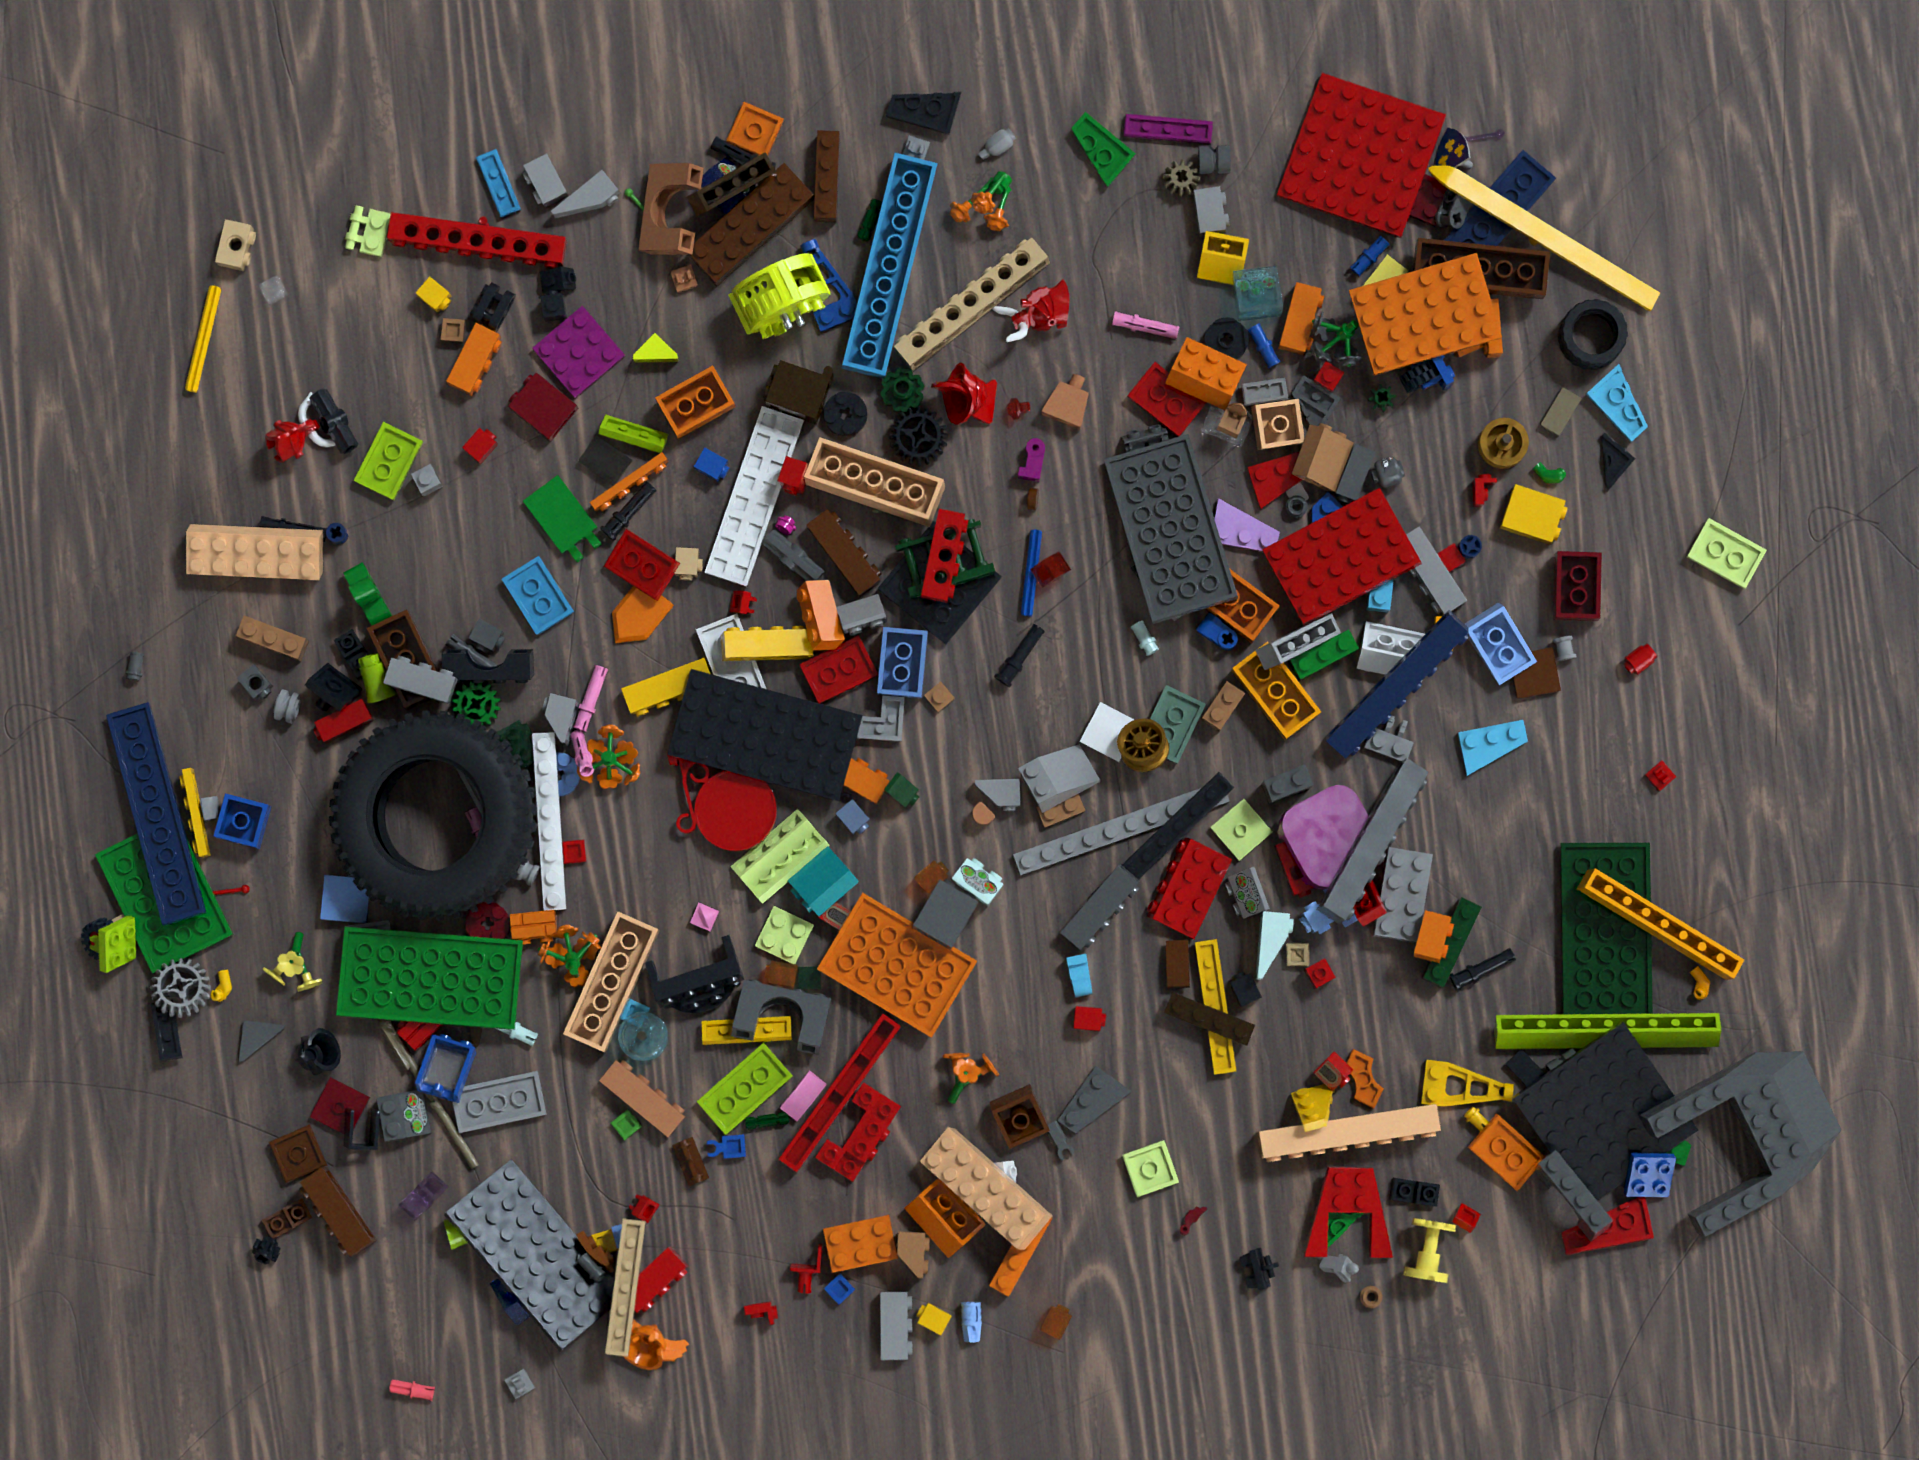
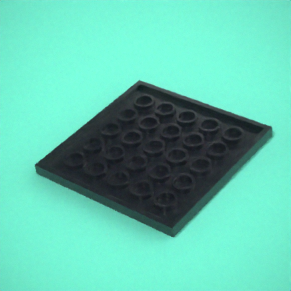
M1623 1021L1512 1097L1550 1153L1556 1150L1596 1200L1626 1181L1631 1153H1667L1698 1131L1693 1121L1689 1120L1658 1138L1648 1135L1639 1115L1675 1095Z

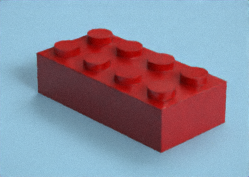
M1373 880L1369 884L1366 883L1363 889L1365 890L1363 898L1359 902L1356 901L1353 907L1356 918L1363 927L1387 913Z

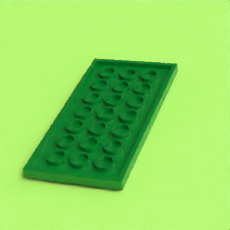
M345 927L336 1016L515 1030L523 940Z

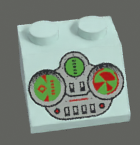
M967 858L952 877V881L962 889L974 894L976 899L988 907L1003 886V883L1000 882L1002 878L993 871L989 874L983 870L984 865L977 859L973 858L971 861Z

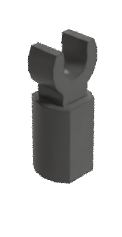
M1057 1120L1048 1124L1050 1131L1047 1132V1135L1053 1146L1058 1147L1059 1158L1064 1160L1062 1155L1063 1149H1069L1073 1155L1074 1149L1066 1144L1067 1138Z

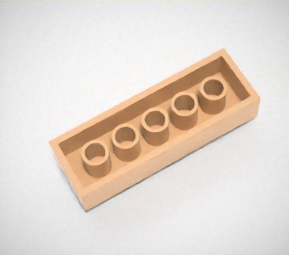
M821 437L818 440L804 475L807 486L927 527L931 526L945 490L944 479Z
M190 524L186 531V574L320 580L323 573V530Z
M617 912L565 1028L564 1035L606 1053L659 934V929Z
M948 1127L920 1160L925 1167L1017 1249L1025 1250L1052 1217L1045 1208L954 1128Z

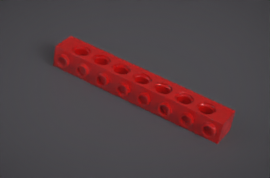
M391 212L387 236L389 242H392V245L397 247H405V244L414 245V248L418 250H427V247L436 248V252L449 253V250L458 251L457 254L461 256H470L471 253L479 254V258L491 260L493 256L500 257L501 261L513 263L514 260H521L523 264L530 266L542 263L545 264L544 267L551 269L563 266L567 239L563 236ZM411 227L417 228V234L414 237L406 236L407 230ZM436 230L439 232V237L436 240L428 239V234L431 231ZM455 233L461 235L458 243L450 242L451 235ZM474 237L483 238L480 246L471 245ZM501 239L505 242L503 248L499 250L494 249L493 243ZM518 243L526 244V249L518 253L515 251V246ZM540 246L548 248V252L543 256L536 253Z

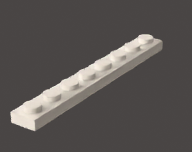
M555 732L532 733L544 911L566 909Z

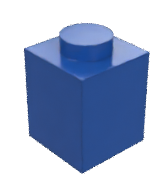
M707 448L703 449L694 465L695 470L717 482L720 478L724 479L730 469L727 466L729 464L728 460Z

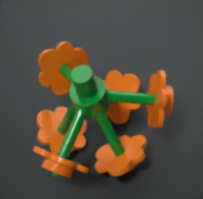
M611 724L601 727L598 730V734H601L603 738H608L607 747L604 746L602 740L590 739L587 742L588 751L592 754L593 758L592 763L597 762L592 765L593 768L596 769L603 764L606 766L597 775L600 787L603 789L609 787L614 789L617 787V784L622 782V776L618 774V770L611 769L613 765L627 773L624 785L627 786L629 782H635L640 775V764L633 765L631 769L625 767L624 764H632L634 762V758L638 756L637 749L633 748L634 745L631 741L621 740L617 744L618 748L615 749V753L612 752V739L624 735V731ZM577 766L578 776L589 784L592 783L593 774L584 777L579 771V766Z
M563 925L558 928L557 932L553 933V937L565 938L567 949L563 948L560 943L554 944L553 948L549 947L551 942L549 940L547 945L542 944L538 948V956L542 957L540 963L542 964L544 959L545 963L551 965L552 968L565 964V967L568 969V973L564 976L565 982L570 983L571 987L574 988L578 985L585 986L590 973L588 970H585L584 965L580 964V960L586 958L594 960L597 956L596 952L601 948L598 944L600 940L597 938V934L591 932L586 934L583 931L582 935L586 937L585 940L579 938L574 946L575 952H572L569 937L576 935V932L579 930L571 925Z

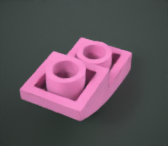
M809 1070L781 1104L780 1109L798 1121L825 1088L826 1083Z

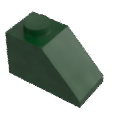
M898 772L884 789V792L905 809L908 805L913 807L920 797L917 795L919 789Z

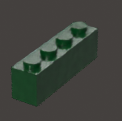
M1463 897L1459 898L1451 915L1450 923L1454 924L1451 937H1446L1445 945H1449L1446 958L1441 957L1440 963L1429 961L1421 979L1440 988L1445 986L1482 908L1481 906Z

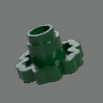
M898 368L896 373L888 372L881 382L884 389L880 394L884 404L892 406L894 412L907 413L908 408L915 409L924 399L921 393L925 388L920 375H913L912 370L909 368Z

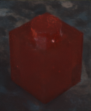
M1059 551L1043 559L1030 570L1043 588L1060 579L1071 568Z

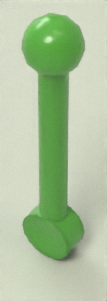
M627 188L624 192L625 195L630 197L644 212L643 204L633 195L632 189Z

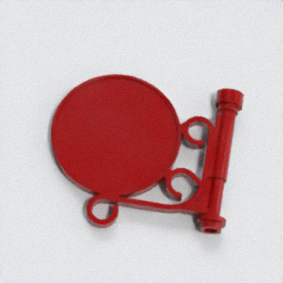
M667 755L670 765L678 766L680 764L683 787L693 822L690 829H682L680 825L681 820L690 817L688 813L681 814L676 821L678 830L682 833L690 834L698 826L700 832L710 843L727 851L748 850L767 838L776 821L777 804L771 788L765 781L729 771L719 772L709 778V768L706 765L699 764L706 770V775L702 779H696L692 773L690 774L694 782L704 783L698 792L695 808L693 809L687 786V775L696 762Z

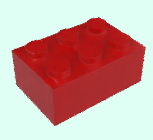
M671 1246L665 1249L639 1274L634 1308L636 1313L641 1310L645 1313L655 1304L653 1299L657 1295L660 1298L671 1289L669 1284L673 1280L678 1282L688 1273L685 1270L688 1267L687 1263Z

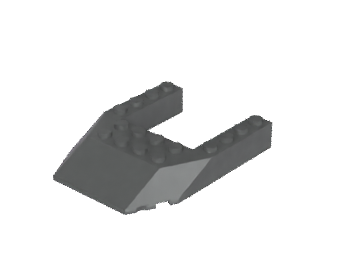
M1803 1051L1754 1052L1639 1115L1648 1135L1658 1138L1729 1099L1764 1172L1687 1213L1696 1233L1706 1237L1785 1193L1814 1170L1841 1132L1839 1123Z

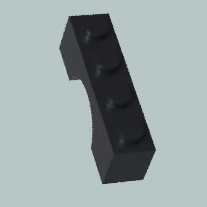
M445 649L442 653V669L453 672V677L457 678L456 683H461L463 680H471V683H483L484 680H493V683H505L506 680H515V683H527L534 676L533 649H511L505 661L497 666H484L477 663L471 657L468 649Z

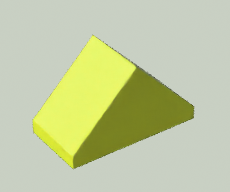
M654 333L633 354L634 363L678 362V355Z

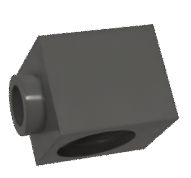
M254 664L237 677L238 681L255 700L259 698L263 700L272 692L270 689L273 685ZM260 678L262 686L257 690H253L251 687L252 681Z

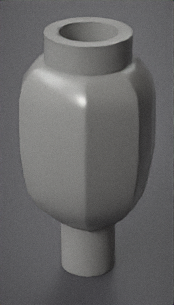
M1009 128L999 130L986 141L985 149L978 154L983 160L990 155L998 156L1012 147L1016 137Z

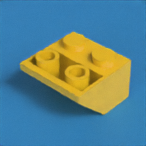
M1206 231L1197 278L1235 285L1236 281L1243 274L1249 239Z

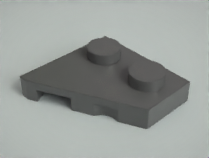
M1304 375L1291 394L1294 399H1299L1300 410L1308 423L1319 426L1320 423H1326L1341 399Z

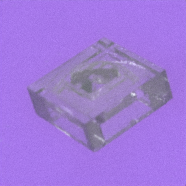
M278 275L259 285L269 306L289 296Z

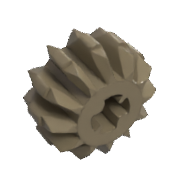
M1181 159L1179 166L1176 161H1172L1173 168L1167 166L1165 171L1168 174L1163 175V179L1168 181L1164 184V187L1169 188L1172 186L1170 190L1172 195L1178 190V197H1182L1184 190L1188 196L1191 195L1190 188L1197 190L1198 186L1194 182L1200 181L1199 176H1194L1199 172L1198 168L1191 170L1192 162L1184 166V159ZM1179 174V176H1181V174H1184L1186 182H1184L1183 180L1182 182H1178L1177 175Z

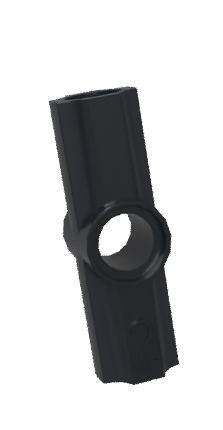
M323 388L312 394L309 399L320 417V426L325 434H330L339 452L347 454L357 448L358 442L348 427L347 415L343 409H338L328 390Z

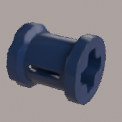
M332 523L327 527V538L333 544L339 545L347 541V529L342 524ZM339 529H340V532L342 533V536H341V537H338V536L335 537V536L332 534L333 531H334V530H335V531H339Z

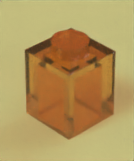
M933 860L914 879L930 895L939 880L945 881V879L949 878L946 874L949 870L941 861L937 864Z
M771 961V965H766L764 978H768V983L795 988L798 965Z
M1057 1304L1056 1307L1051 1306L1040 1330L1061 1340L1072 1315L1068 1314L1070 1309L1060 1304Z

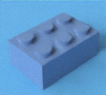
M883 627L877 688L878 695L922 699L928 631Z

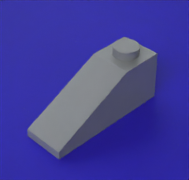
M601 170L552 209L551 213L554 218L603 208L606 205L611 206L619 199L617 196L620 192L604 171Z

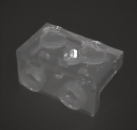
M1211 405L1201 431L1242 447L1253 416L1247 412L1245 422L1236 439L1216 430L1225 410Z

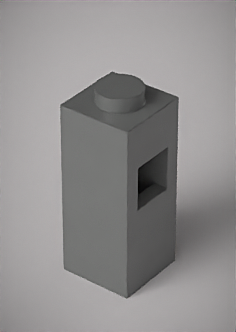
M1357 444L1354 445L1334 495L1339 497L1338 501L1349 504L1357 500L1375 451Z

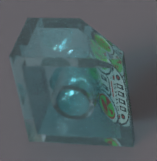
M1277 266L1233 271L1234 298L1238 321L1282 315L1283 301Z

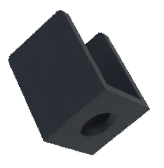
M346 1108L343 1146L347 1149L378 1150L380 1111L371 1108L369 1144L352 1143L354 1110Z

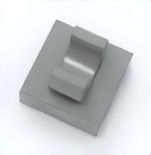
M909 136L903 155L925 160L930 142Z
M525 1368L505 1379L515 1399L536 1388Z

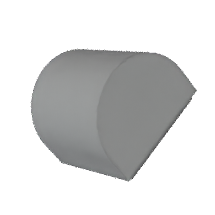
M218 796L201 798L200 803L204 821L218 820L220 814Z

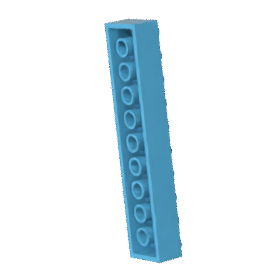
M894 153L843 358L842 369L884 379L938 163Z

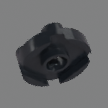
M1224 317L1217 319L1209 326L1205 334L1204 343L1212 349L1238 359L1244 355L1248 347L1249 335L1247 329L1236 319ZM1224 334H1228L1229 338H1233V341L1228 346H1225L1220 341V339L1224 338Z
M840 391L830 397L825 404L824 420L827 427L836 435L847 436L856 434L863 429L867 422V407L862 398L857 394ZM847 408L850 409L851 418L846 417L843 420L840 411Z

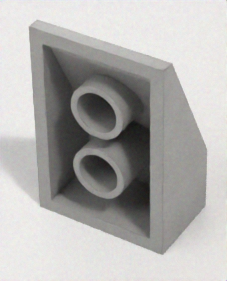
M1080 744L1037 757L1018 768L1022 779L1042 813L1101 782Z

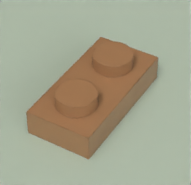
M1079 794L1043 813L1039 807H1036L1044 828L1086 811Z

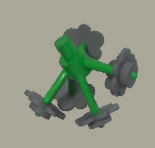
M1322 311L1320 316L1316 315L1312 320V328L1316 329L1315 336L1318 333L1321 341L1329 343L1323 347L1315 341L1314 346L1316 349L1314 351L1316 356L1321 360L1325 358L1331 362L1330 355L1326 351L1341 340L1345 344L1336 347L1334 358L1337 359L1338 363L1342 362V366H1354L1355 362L1361 360V357L1357 356L1358 349L1353 348L1350 344V339L1362 338L1356 315L1354 317H1347V323L1339 327L1336 326L1333 318H1323L1324 312Z

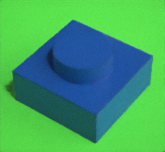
M841 1273L824 1288L838 1304H841L855 1290Z

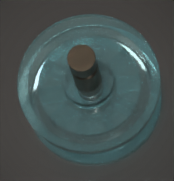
M636 1012L629 1015L622 1022L618 1032V1041L623 1052L630 1058L638 1061H649L660 1056L665 1050L668 1043V1030L665 1023L658 1016L649 1012Z

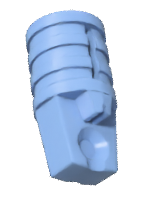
M961 1302V1325L964 1342H979L982 1325L981 1302Z

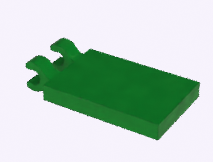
M559 475L523 500L524 504L560 552L564 554L569 551L576 562H579L584 557L575 545L585 537L594 549L602 545L593 533L598 527Z

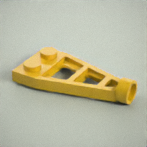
M1426 1060L1421 1104H1437V1106L1445 1107L1495 1100L1512 1102L1514 1084L1498 1082L1449 1062ZM1455 1075L1465 1081L1466 1087L1462 1094L1450 1096L1446 1093L1448 1076ZM1479 1081L1486 1083L1488 1086L1487 1094L1484 1096L1471 1095V1082ZM1504 1087L1503 1096L1499 1094V1090Z

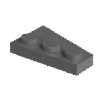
M1095 1066L1057 1121L1076 1134L1132 1091Z

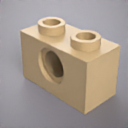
M225 219L215 260L218 266L244 271L245 266L249 265L251 253H248L249 247L254 244L256 232H253L254 228L251 225ZM235 241H241L242 247L237 251H233L231 249L232 244Z

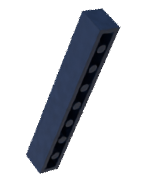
M1448 610L1326 735V741L1345 759L1349 755L1354 756L1361 748L1360 744L1364 739L1368 741L1376 733L1375 728L1380 723L1384 725L1392 716L1390 713L1395 708L1399 709L1407 701L1405 697L1410 692L1415 693L1422 686L1421 681L1426 676L1431 677L1438 669L1436 666L1442 660L1445 662L1453 654L1452 649L1457 644L1461 646L1468 639V627Z

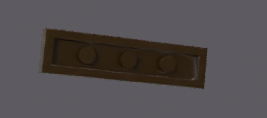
M1172 992L1164 1011L1165 1014L1246 1046L1255 1027L1252 1023Z

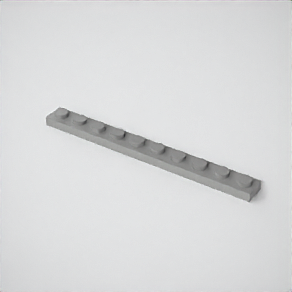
M1200 789L1013 854L1020 876L1160 827ZM1226 795L1216 806L1230 802L1228 795Z

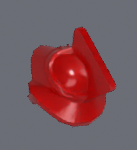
M960 362L954 367L947 381H936L931 384V388L942 392L946 413L951 423L961 425L970 416L985 424L992 423L997 389L996 380H990L985 383L984 380H981L976 375H972L967 367Z

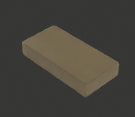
M1562 387L1540 426L1559 437L1582 398Z

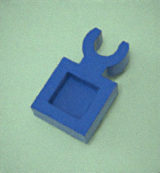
M744 1134L722 1136V1143H718L715 1140L707 1141L708 1145L714 1144L716 1146L714 1153H708L709 1157H715L720 1152H723L724 1159L746 1157Z

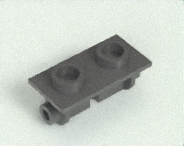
M1157 424L1149 426L1148 430L1140 432L1139 430H1132L1127 432L1126 435L1122 436L1126 444L1124 445L1125 451L1130 452L1143 448L1146 442L1150 446L1169 440L1165 426Z

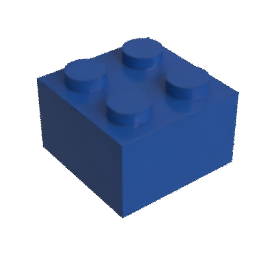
M225 793L214 837L260 849L272 806Z

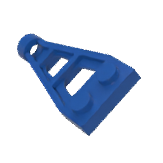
M813 239L801 244L800 247L803 254L816 250L813 257L817 266L823 265L830 276L829 279L825 280L826 284L833 285L841 295L839 301L825 305L824 309L813 312L820 331L823 332L853 320L857 306L854 295L821 252L817 240Z

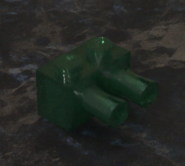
M518 720L496 732L501 737V742L507 740L510 743V746L513 748L511 752L513 756L516 754L520 755L523 762L522 770L534 765L533 742L529 737L532 735V731L527 722L523 724L522 721Z

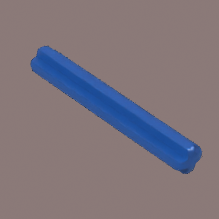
M1036 529L1030 531L1021 615L1027 617L1033 615L1042 531Z

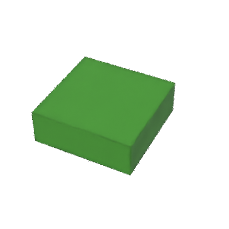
M629 1109L611 1122V1125L624 1140L642 1127Z

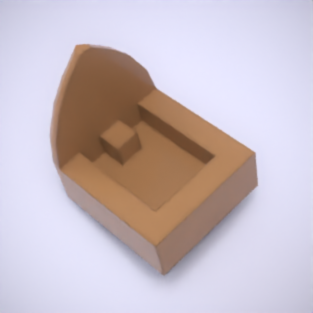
M1233 403L1227 406L1216 430L1237 439L1247 417L1244 405L1242 403Z

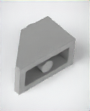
M1020 779L975 780V786L997 807H1002L1003 811H1016V807H1020Z

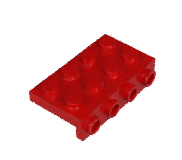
M1185 837L1178 842L1175 849L1177 853L1166 867L1167 874L1164 880L1159 882L1156 889L1158 893L1147 907V917L1191 939H1195L1232 859L1191 838Z

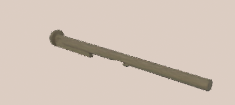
M379 1020V1028L405 1070L410 1069L415 1079H417L420 1068L391 1023L392 1020ZM426 1094L431 1101L430 1106L438 1114L470 1168L473 1169L478 1166L477 1160L438 1097Z

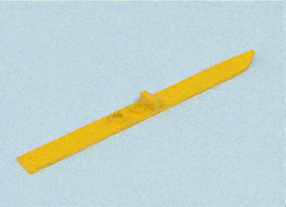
M1431 166L1428 168V171L1446 188L1528 237L1530 244L1536 246L1537 243L1649 312L1652 310L1660 295V292L1462 171L1451 166Z

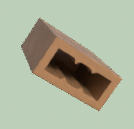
M1322 423L1319 426L1309 425L1292 474L1322 490L1336 492L1354 442L1346 439L1347 435L1344 433L1331 431L1332 427Z

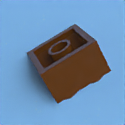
M1030 1084L989 1102L993 1116L1009 1149L1050 1131Z

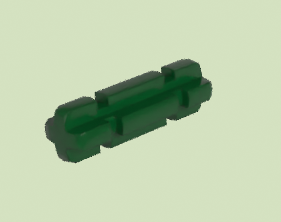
M871 200L869 204L870 209H867L861 224L862 229H859L857 234L860 240L869 241L870 231H873L879 216L878 211L880 212L882 202L880 200Z
M785 1112L778 1113V1115L768 1114L757 1116V1118H745L747 1129L789 1123L788 1114Z

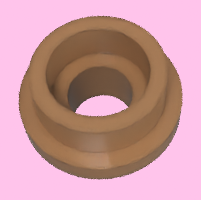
M1367 1286L1360 1293V1301L1367 1308H1376L1382 1302V1293L1375 1286ZM1369 1293H1374L1375 1299L1373 1301L1367 1300Z

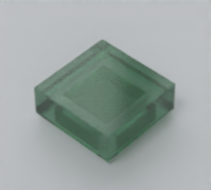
M818 966L798 967L799 989H821V972L817 970Z

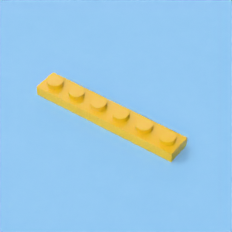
M1217 939L1195 942L1203 1004L1228 1014ZM1208 1031L1214 1075L1236 1072L1232 1040Z

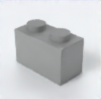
M547 154L523 165L526 171L522 174L528 185L533 184L536 191L532 193L538 204L542 202L546 208L568 197Z
M1220 186L1194 190L1193 198L1199 237L1205 236L1206 231L1224 234L1226 227L1230 226L1228 213L1224 214L1223 205H1226L1225 192H1221Z

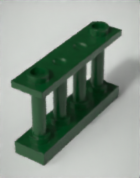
M969 519L966 531L976 561L975 568L967 570L966 567H963L961 557L957 554L956 563L960 564L957 577L953 576L951 585H959L995 574L993 563L988 564L984 560L975 530L981 528L980 520L975 522V519ZM949 529L944 532L943 536L947 540H953L956 532ZM933 535L916 540H911V538L898 541L899 545L895 546L896 553L904 552L913 582L911 583L912 587L908 588L910 599L921 596L924 580L920 578L912 548L925 545L929 558ZM939 572L935 575L934 579L937 583L942 584L947 581V576H945V573Z

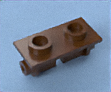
M693 1137L672 1145L688 1186L709 1179Z

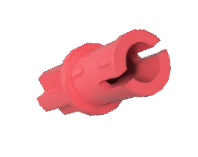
M392 1380L389 1391L410 1396V1399L416 1397L432 1401L435 1387L416 1384L415 1381L409 1383Z

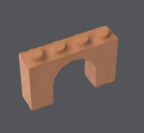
M691 163L650 164L639 251L651 255H690L693 253L695 233L682 228H668L665 221V210L670 198L678 191L699 190L701 188L703 167Z

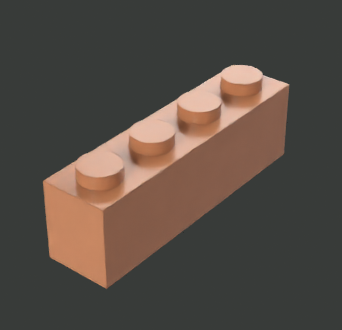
M616 1060L599 1081L669 1138L686 1118L682 1114L685 1110L675 1102L672 1105L665 1099L668 1096L657 1088L654 1091L648 1086L650 1081L643 1075L639 1074L637 1077L631 1072L633 1067L626 1061L622 1060L620 1063Z

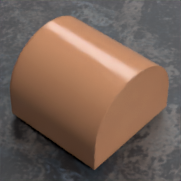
M979 802L974 807L972 816L978 825H989L995 819V815L982 802Z

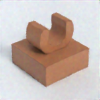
M691 264L670 271L677 293L698 287Z

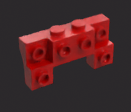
M864 1082L852 1099V1102L865 1109L866 1112L844 1147L841 1148L827 1139L815 1157L852 1182L866 1161H872L877 1154L876 1145L879 1141H885L891 1132L887 1128L901 1108L900 1105Z

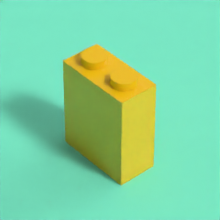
M1515 484L1512 488L1500 529L1550 545L1553 540L1557 541L1561 530V528H1558L1559 520H1564L1568 507L1564 506L1566 500Z

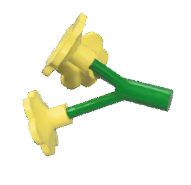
M301 932L295 933L292 950L286 954L279 955V963L274 970L263 967L264 972L283 986H285L281 978L283 972L288 977H293L295 974L303 972L302 978L304 983L297 987L298 992L322 984V979L314 980L310 972H307L300 952L304 934Z

